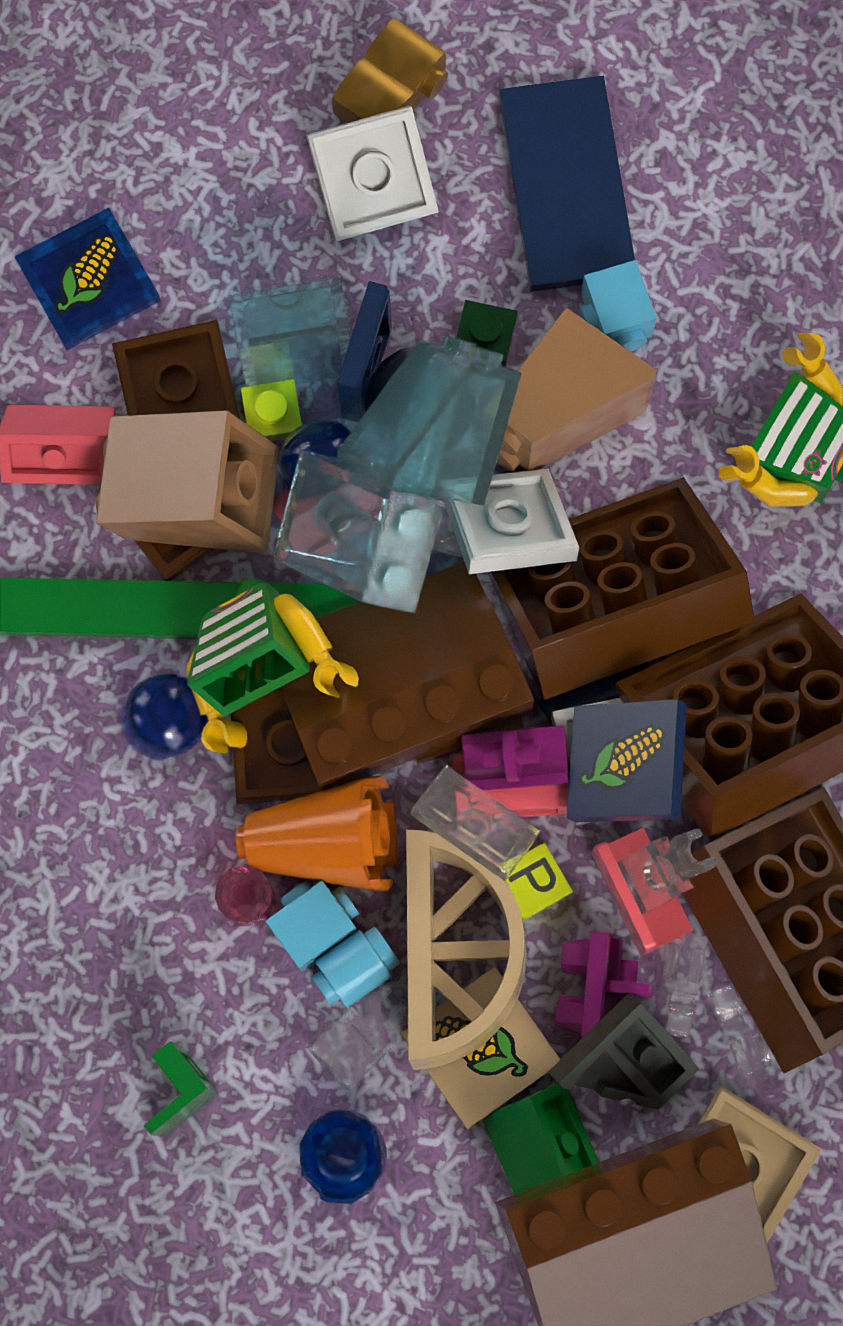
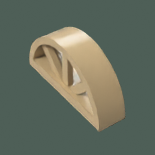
M406 830L408 1060L413 1070L443 1066L469 1055L485 1044L499 1030L510 1015L519 997L525 976L527 952L523 922L515 896L506 880L493 864L475 849L452 837L422 830ZM434 860L449 864L472 876L435 915ZM485 890L491 894L502 911L510 940L435 942ZM508 960L500 987L485 1009L435 962ZM435 989L471 1022L456 1033L437 1041Z

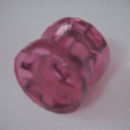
M240 865L229 869L220 877L216 885L215 900L218 909L230 922L238 926L251 927L262 923L270 915L274 907L275 894L269 879L262 871L252 866Z

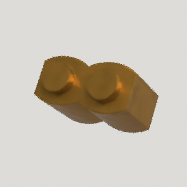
M393 18L377 35L364 57L351 69L332 97L333 114L349 123L411 106L416 121L417 113L414 109L425 96L430 100L434 99L448 78V72L445 71L446 52L396 18Z

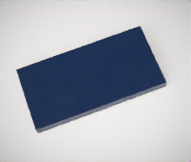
M604 75L500 89L499 99L530 292L579 286L583 284L584 275L634 261L635 256Z

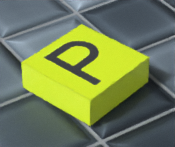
M545 842L497 869L515 896L522 921L529 919L573 893Z

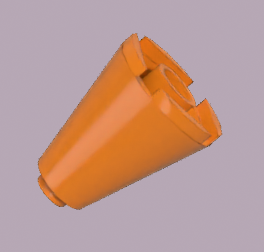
M381 775L368 776L249 813L246 816L244 825H239L236 831V848L240 859H246L252 870L323 881L371 891H388L393 886L394 879H384L386 867L397 866L398 845L394 802H382L379 790L389 788L387 780Z

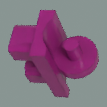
M564 726L462 735L465 762V790L482 791L569 785L566 728Z
M591 931L590 939L563 942L561 953L562 972L587 977L585 997L559 996L555 1017L557 1026L579 1032L581 1037H584L629 992L635 998H652L653 986L637 983L639 962L621 960L622 939L610 937V934L607 932Z

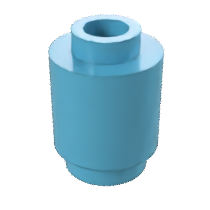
M373 926L365 933H362L360 930L356 931L316 959L314 962L320 971L311 978L330 1005L341 1000L345 1007L349 1008L390 979L392 976L389 972L400 965V962L380 932Z

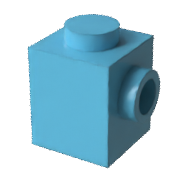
M636 260L584 275L581 290L584 306L579 307V316L630 352L644 346L647 343V338L653 335L657 318Z
M305 881L280 899L284 908L266 920V923L300 971L304 972L315 964L314 961L357 931L351 920L358 916L359 912L340 886L330 892L323 881H320L313 887L308 881Z

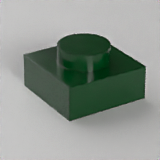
M465 300L453 355L506 367L518 311Z

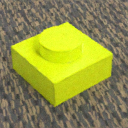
M294 379L241 388L247 425L270 441L304 436Z

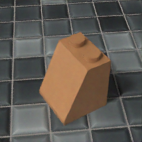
M566 307L486 410L484 444L489 447L487 454L496 464L510 472H513L516 467L521 471L539 470L642 415L649 406L658 370Z
M228 411L110 417L108 438L103 446L105 461L101 489L96 498V524L125 540L267 553L280 447Z

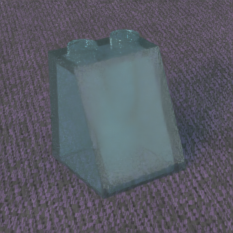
M338 273L231 290L229 299L235 337L247 387L291 379L295 380V384L339 377L351 337L341 277Z
M448 335L443 336L441 344L419 340L341 445L336 460L387 487L484 506L522 373L501 365L503 354L477 347L475 343Z
M301 450L273 558L361 602L415 613L445 501L404 473Z

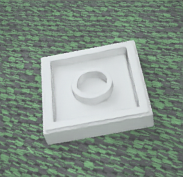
M411 106L306 135L336 241L439 212Z
M549 469L443 481L441 496L469 574L577 561L579 545Z

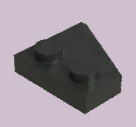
M629 992L548 1072L564 1089L573 1090L576 1085L593 1089L604 1098L617 1101L631 1099L636 1105L659 1110L700 1069L645 1006Z

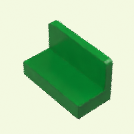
M172 1041L157 1051L152 1058L181 1095L144 1124V1127L152 1136H166L218 1093L186 1050Z
M559 1083L496 1110L483 1118L485 1128L514 1195L599 1162L568 1089H564Z

